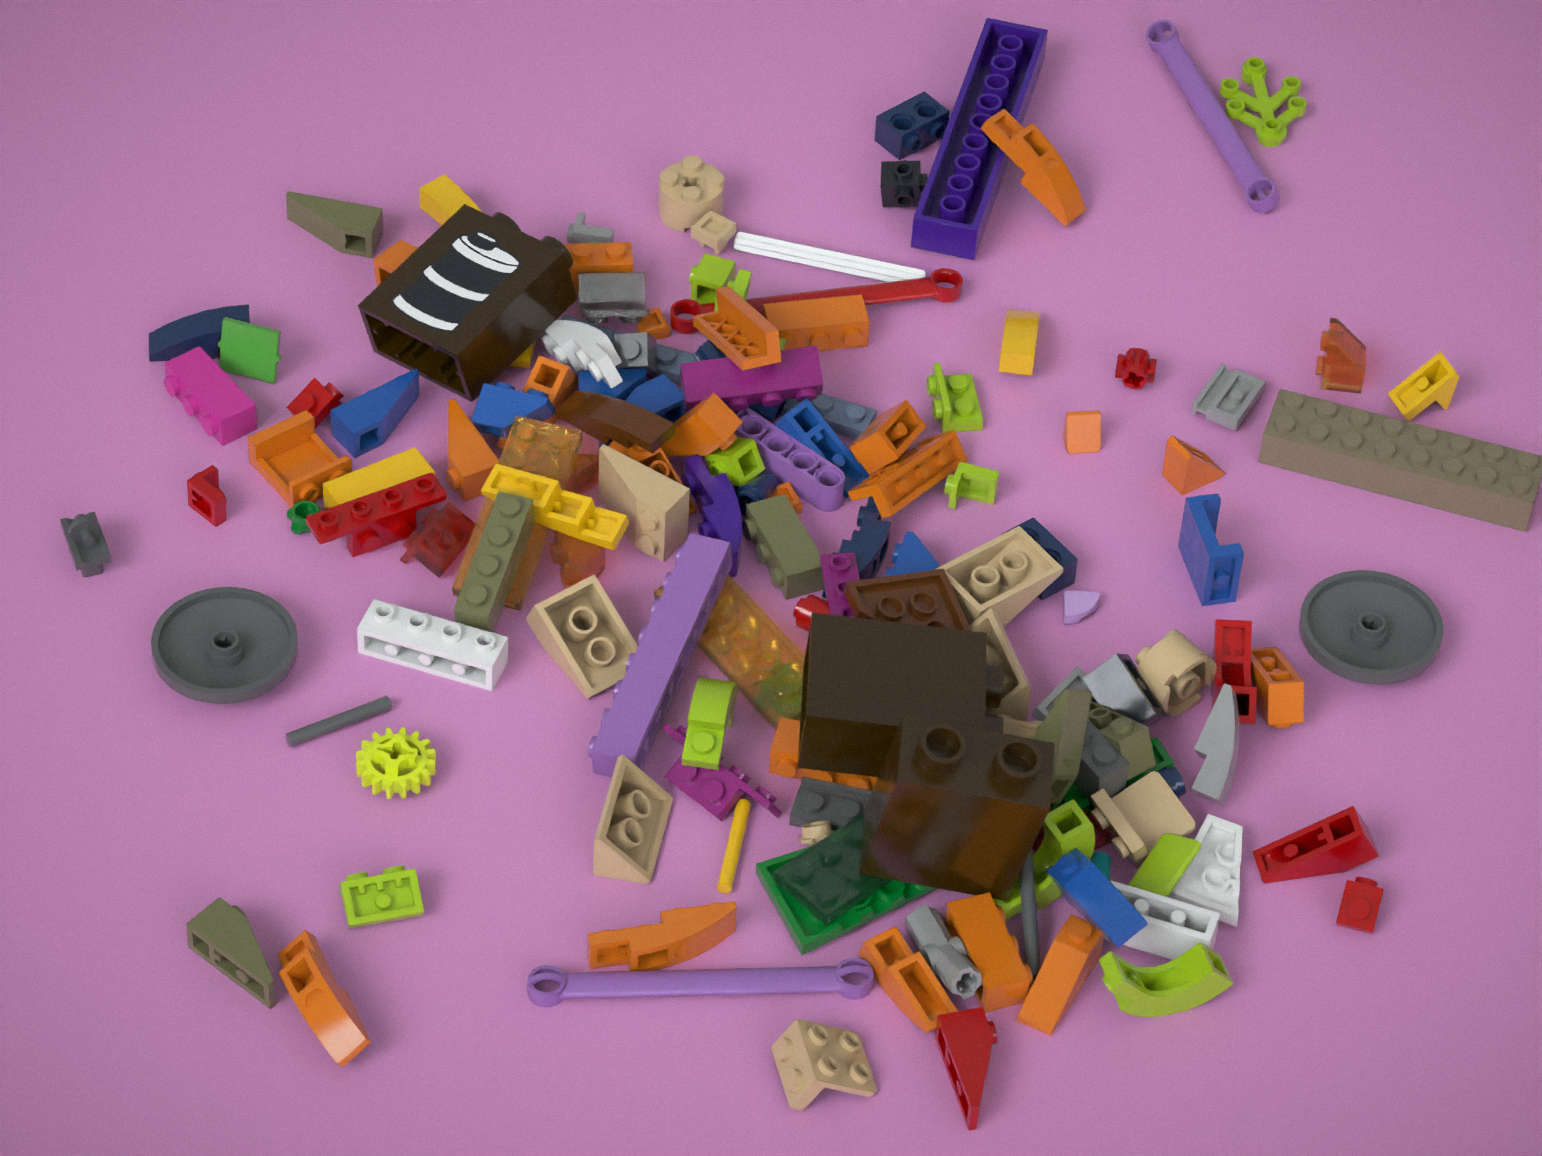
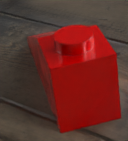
M1354 805L1252 851L1264 884L1346 872L1379 857L1369 828Z
M983 1007L937 1016L935 1040L969 1131L976 1130L991 1061L992 1046L997 1043L995 1024L993 1021L987 1020Z

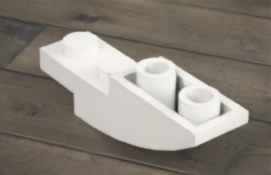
M555 320L543 332L544 336L540 338L542 344L550 355L554 354L559 363L568 364L576 373L583 368L585 370L589 369L597 382L603 380L611 388L623 381L615 368L622 361L608 336L601 330L582 322Z

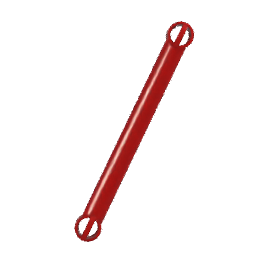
M941 268L935 270L930 277L746 299V302L762 316L763 304L861 294L865 305L931 297L940 302H953L960 298L962 294L963 278L956 270ZM950 283L953 284L955 287L943 288L938 286L937 284ZM690 299L675 302L670 309V325L672 329L682 334L696 333L699 330L694 327L693 319L684 320L677 316L681 314L696 316L714 312L715 303L699 304L697 301Z

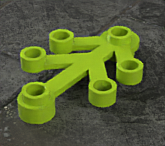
M1250 57L1242 65L1241 79L1244 83L1252 85L1255 98L1239 90V82L1232 78H1226L1221 81L1219 93L1222 97L1230 99L1226 102L1225 108L1229 118L1237 119L1254 128L1257 139L1262 145L1276 147L1286 138V127L1297 117L1305 115L1307 101L1297 96L1300 93L1301 81L1294 76L1285 77L1282 81L1281 89L1269 98L1265 85L1267 66L1261 58ZM1288 100L1287 110L1275 119L1273 112ZM1245 106L1259 113L1260 118L1244 111Z

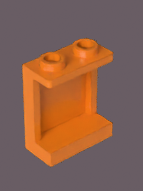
M307 410L248 437L249 462L291 508L300 501L315 502L322 498L323 483L352 472V460L348 455L338 458L315 433L314 417Z

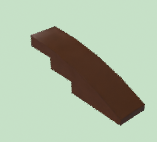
M575 391L554 410L556 417L604 444L612 439L628 449L636 444L652 454L676 433L674 423L624 400L599 393Z

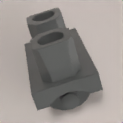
M95 511L86 515L78 514L75 519H60L61 529L76 570H81L83 577L102 574L104 572L103 564L111 563V554Z

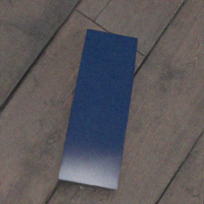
M249 304L205 310L182 317L149 333V361H169L199 346L211 359H218L217 349H220L217 344L221 340L223 319L227 317L250 323Z

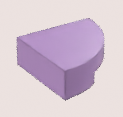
M1064 590V624L1081 622V618L1086 617L1092 612L1094 613L1098 606L1100 592Z

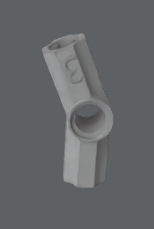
M927 904L916 907L911 914L906 916L905 926L934 975L941 980L952 994H958L962 999L974 996L978 987L982 985L981 972L967 958L962 941L957 936L951 937L936 908L928 907Z

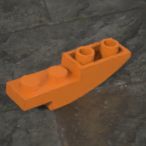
M1005 109L985 121L980 129L1026 173L1020 182L1064 226H1067L1084 214L1086 209L1069 169L1053 145L1033 123L1023 128Z
M736 901L715 902L709 905L687 908L678 907L660 911L659 924H642L637 927L615 930L606 929L588 933L587 959L590 969L628 964L629 971H656L688 961L710 950L736 931Z
M304 930L277 954L283 966L279 974L293 1001L314 1034L339 1066L344 1067L368 1046L371 1041L348 992L338 986L315 936Z

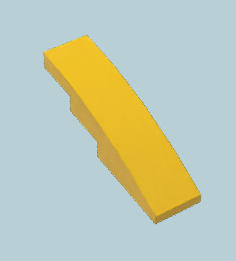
M495 464L481 489L482 495L495 501L498 491L533 499L535 522L579 540L614 551L629 525L627 515L596 507L591 497L562 490L558 480L500 464Z

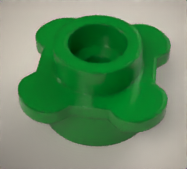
M311 501L296 503L287 511V518L292 522L291 532L294 534L310 533L311 531L306 525V517L320 512L321 508Z

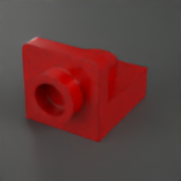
M211 465L187 480L188 506L217 527L227 521V499L219 488V470L214 465Z

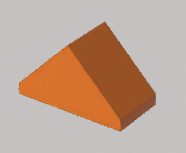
M1172 435L1167 439L1162 475L1181 495L1216 481L1225 474L1204 451Z

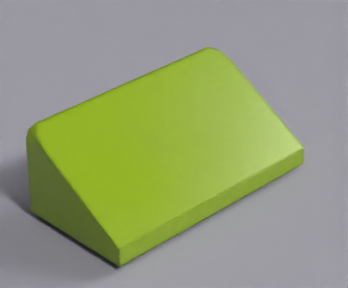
M1164 833L1128 886L1168 897L1201 849L1202 844L1197 840Z

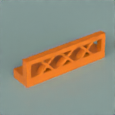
M729 286L716 288L718 311L693 316L694 327L742 371L781 362L779 330Z
M955 430L926 437L906 450L897 460L884 466L848 491L851 501L872 496L881 517L892 516L955 471L959 462L966 463L968 459Z

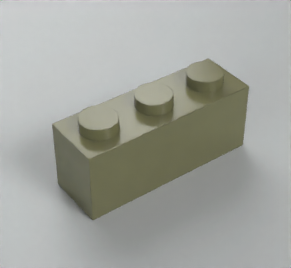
M782 494L746 504V518L742 520L743 533L746 539L752 540L755 545L759 562L761 564L765 563L773 586L775 588L779 587L786 600L823 590L824 582L820 566L821 554L787 496Z

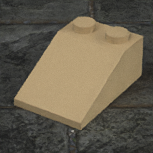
M603 444L599 448V499L607 510L627 515L629 525L624 533L636 548L664 562L688 538L690 488Z
M1020 526L936 568H944L969 626L989 608H992L996 611L1004 627L1063 573V567Z
M595 574L534 605L526 617L528 624L543 649L587 699L613 687L618 680L623 681L626 675L628 657L631 653H636L638 645Z

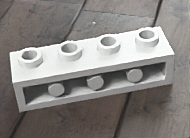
M373 599L357 628L358 653L489 691H493L508 663V637L376 599Z

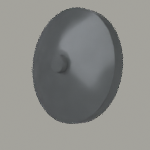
M1356 570L1330 576L1319 582L1309 591L1303 601L1300 612L1299 633L1308 653L1330 672L1359 683L1383 685L1399 683L1414 678L1424 672L1434 662L1441 646L1443 622L1433 601L1412 583L1383 572Z
M238 587L205 589L178 600L161 615L152 633V659L160 678L171 689L187 698L213 704L243 702L271 691L289 675L298 655L297 629L288 611L276 600L265 594Z

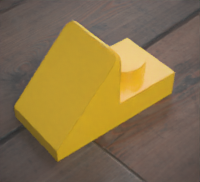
M1440 351L1387 394L1403 416L1410 421L1435 400L1446 411L1460 376Z

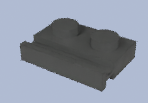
M802 776L801 785L798 788L790 814L789 825L801 827L807 823L828 820L830 821L831 829L837 832L838 836L863 830L865 808L872 791Z

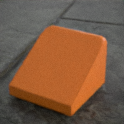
M1100 410L1066 412L1063 438L1067 453L1100 452Z

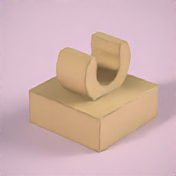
M709 210L691 227V238L699 241L700 246L703 248L705 246L713 248L714 253L718 255L726 248L727 241L736 234L737 223Z

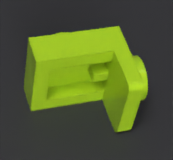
M959 462L955 474H949L945 484L944 494L949 495L948 508L956 509L960 497L994 505L997 497L1000 471Z

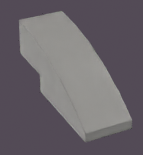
M1224 683L1194 747L1196 754L1205 760L1191 788L1197 796L1222 807L1232 785L1240 741L1236 693L1226 683Z

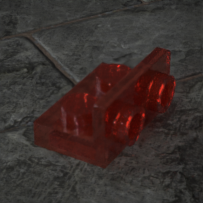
M448 501L440 511L433 508L421 522V525L425 527L422 533L415 529L402 546L407 551L400 561L406 564L413 556L440 578L481 527Z

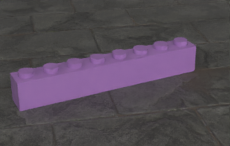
M690 533L685 545L679 546L675 557V567L672 572H668L665 576L662 596L660 599L656 598L653 602L651 620L648 626L644 625L640 631L639 646L636 653H631L628 657L626 675L623 681L618 680L613 694L614 701L611 707L605 708L602 714L600 732L598 736H593L590 740L588 757L592 758L595 774L612 778L617 758L621 755H624L639 769H642L732 567L730 542Z

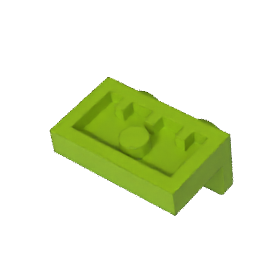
M933 363L932 376H927L926 387L928 396L934 397L932 400L933 419L939 420L942 433L955 430V432L981 431L983 428V417L972 374L943 376L941 364Z
M403 865L393 866L384 869L381 875L368 877L367 872L354 873L346 876V881L340 882L338 891L339 896L342 897L348 929L424 915L415 868L406 870Z

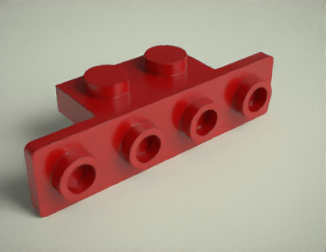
M427 473L306 517V525L319 544L347 536V549L352 557H356L417 535L416 511L445 501L447 499V492L434 473Z

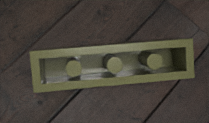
M498 491L454 607L456 622L488 632L495 631L535 524L533 499Z

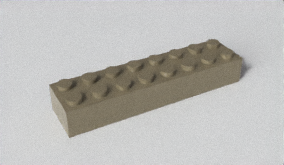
M1280 389L1263 433L1259 463L1523 532L1527 531L1542 480V456L1284 389Z

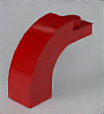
M1216 619L1214 621V648L1211 659L1216 663L1217 670L1211 684L1212 708L1224 683H1226L1236 693L1239 724L1254 725L1256 724L1257 687H1252L1251 682L1252 621Z

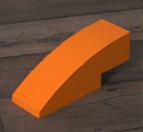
M896 926L864 941L858 956L872 966L874 979L896 1006L926 1034L936 1030L938 1015L958 1011L920 951L913 954Z

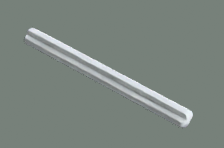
M741 231L736 234L734 240V249L736 251L883 282L926 277V271L918 268Z

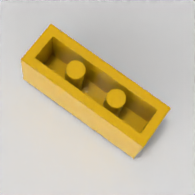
M414 447L323 483L324 509H329L427 473H434L436 476V472L418 449Z

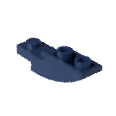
M872 496L868 498L867 506H860L857 526L860 527V531L853 530L851 541L843 539L839 553L855 554L860 580L875 577L889 547L891 522L882 521ZM823 586L822 598L827 599L825 587Z

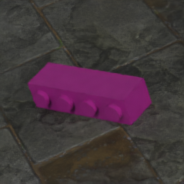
M811 346L780 350L781 362L744 371L728 357L681 363L680 379L685 411L687 413L712 393H715L732 411L744 410L751 404L759 403L766 407L781 404L783 400L796 399V401L802 402L807 398L809 401H812L817 396L822 395L824 385L818 347Z

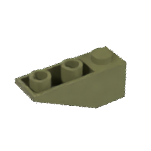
M287 191L288 220L340 253L373 258L383 235V208Z
M1065 688L1055 699L1054 707L1046 719L1037 727L1036 734L1033 737L1035 740L1055 743L1050 804H1059L1078 776L1092 692L1089 689Z
M1090 702L1088 719L1130 763L1127 780L1156 766L1147 726L1096 702Z

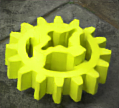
M403 727L396 734H393L390 728H386L384 736H380L376 732L372 733V742L363 740L361 742L362 750L356 751V775L361 777L362 786L368 787L372 785V794L374 795L385 791L387 799H391L394 793H399L401 798L404 799L409 790L419 794L420 784L429 786L431 784V776L436 774L435 749H430L429 739L420 741V735L417 731L409 736L406 735V729Z

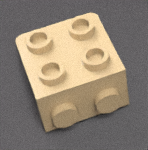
M1155 771L1150 772L1112 798L1109 797L1104 788L1091 796L1094 806L1091 815L1102 830L1107 828L1114 837L1111 841L1117 852L1123 859L1128 856L1136 868L1143 864L1164 833L1185 837L1193 832L1196 827L1192 816L1163 777Z
M796 1019L771 1046L790 1109L803 1111L824 1088L865 1097H871L877 1091L861 1039L853 1031Z

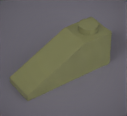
M219 897L186 923L188 948L271 1009L276 1005L274 980L245 913L238 906H231Z

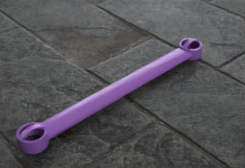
M1166 19L1152 23L1146 30L1145 35L1151 49L1158 53L1244 189L1246 200L1251 209L1258 213L1272 210L1280 201V193L1275 183L1265 176L1179 40L1180 36L1175 25ZM1170 31V35L1166 38L1163 32ZM1158 36L1161 41L1155 42L1154 40ZM1270 189L1272 192L1267 197L1263 190ZM1256 194H1258L1261 201L1253 200Z
M860 958L845 959L838 966L574 973H563L555 966L544 965L533 969L529 974L527 993L529 999L534 1004L547 1008L558 1005L563 999L838 992L847 999L857 1000L868 996L872 991L874 971L867 961ZM849 973H859L867 981L862 984L853 985L845 982L842 977ZM550 980L558 983L560 987L553 992L547 993L537 990L534 985L540 981Z

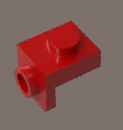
M314 377L286 408L294 415L307 410L314 417L316 429L331 413L330 410L343 404L340 400L344 395L330 382L324 386Z
M1356 877L1355 881L1347 879L1336 920L1337 926L1373 935L1384 892L1383 888L1377 887V881L1364 877Z

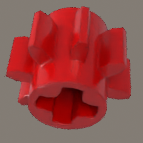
M1129 348L1125 355L1118 354L1115 378H1122L1125 387L1142 389L1147 382H1154L1157 359H1150L1148 350Z

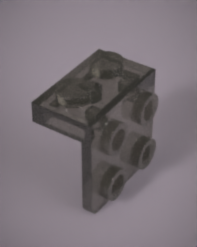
M645 272L578 273V313L582 317H586L588 323H608V317H619V320H622L623 323L642 322V316H649V308L646 307Z

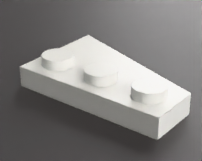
M1208 814L1195 840L1202 844L1201 849L1168 898L1220 913L1219 921L1237 927L1243 826Z

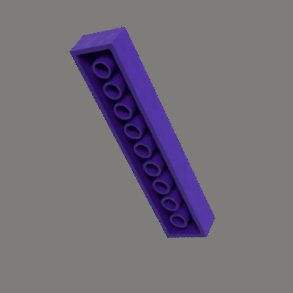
M986 18L913 217L911 247L975 260L1010 160L980 128L987 119L1003 109L1022 125L1045 59L1048 30Z

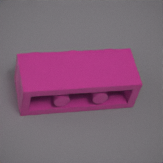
M200 346L165 362L166 378H164V386L169 395L175 396L183 404L188 415L195 416L202 424L204 431L209 436L213 435L222 446L257 430L256 404Z

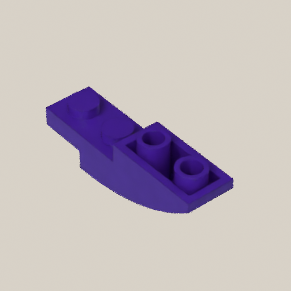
M698 454L686 457L685 473H682L681 480L684 486L690 488V493L695 498L698 511L701 514V523H698L699 535L730 542L732 567L728 576L730 578L736 577L740 565L742 520L738 499L726 473L712 476Z

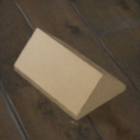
M989 608L970 625L972 631L986 633V663L1004 665L1000 706L998 709L986 707L985 714H1004L1015 720L1027 721L1031 686L996 611Z
M624 755L617 758L595 835L593 875L647 884L651 882L673 797Z

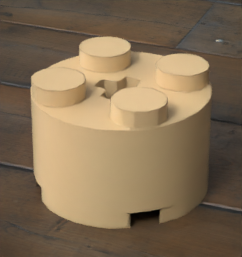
M692 155L686 156L683 161L671 164L660 173L658 209L660 219L665 225L676 231L685 232V228H691L709 210L722 216L724 175L718 169L702 162L699 157Z
M1177 629L1169 631L1153 647H1144L1138 653L1135 660L1138 664L1137 670L1165 712L1172 716H1179L1198 703L1203 697L1198 692L1204 683L1210 687L1217 670L1216 663Z

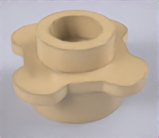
M816 821L801 826L802 835L798 836V841H801L802 844H808V847L834 839L838 835L837 832L831 829L830 821Z

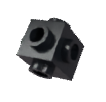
M881 161L880 187L883 207L918 206L928 179L927 174L921 173L920 161Z

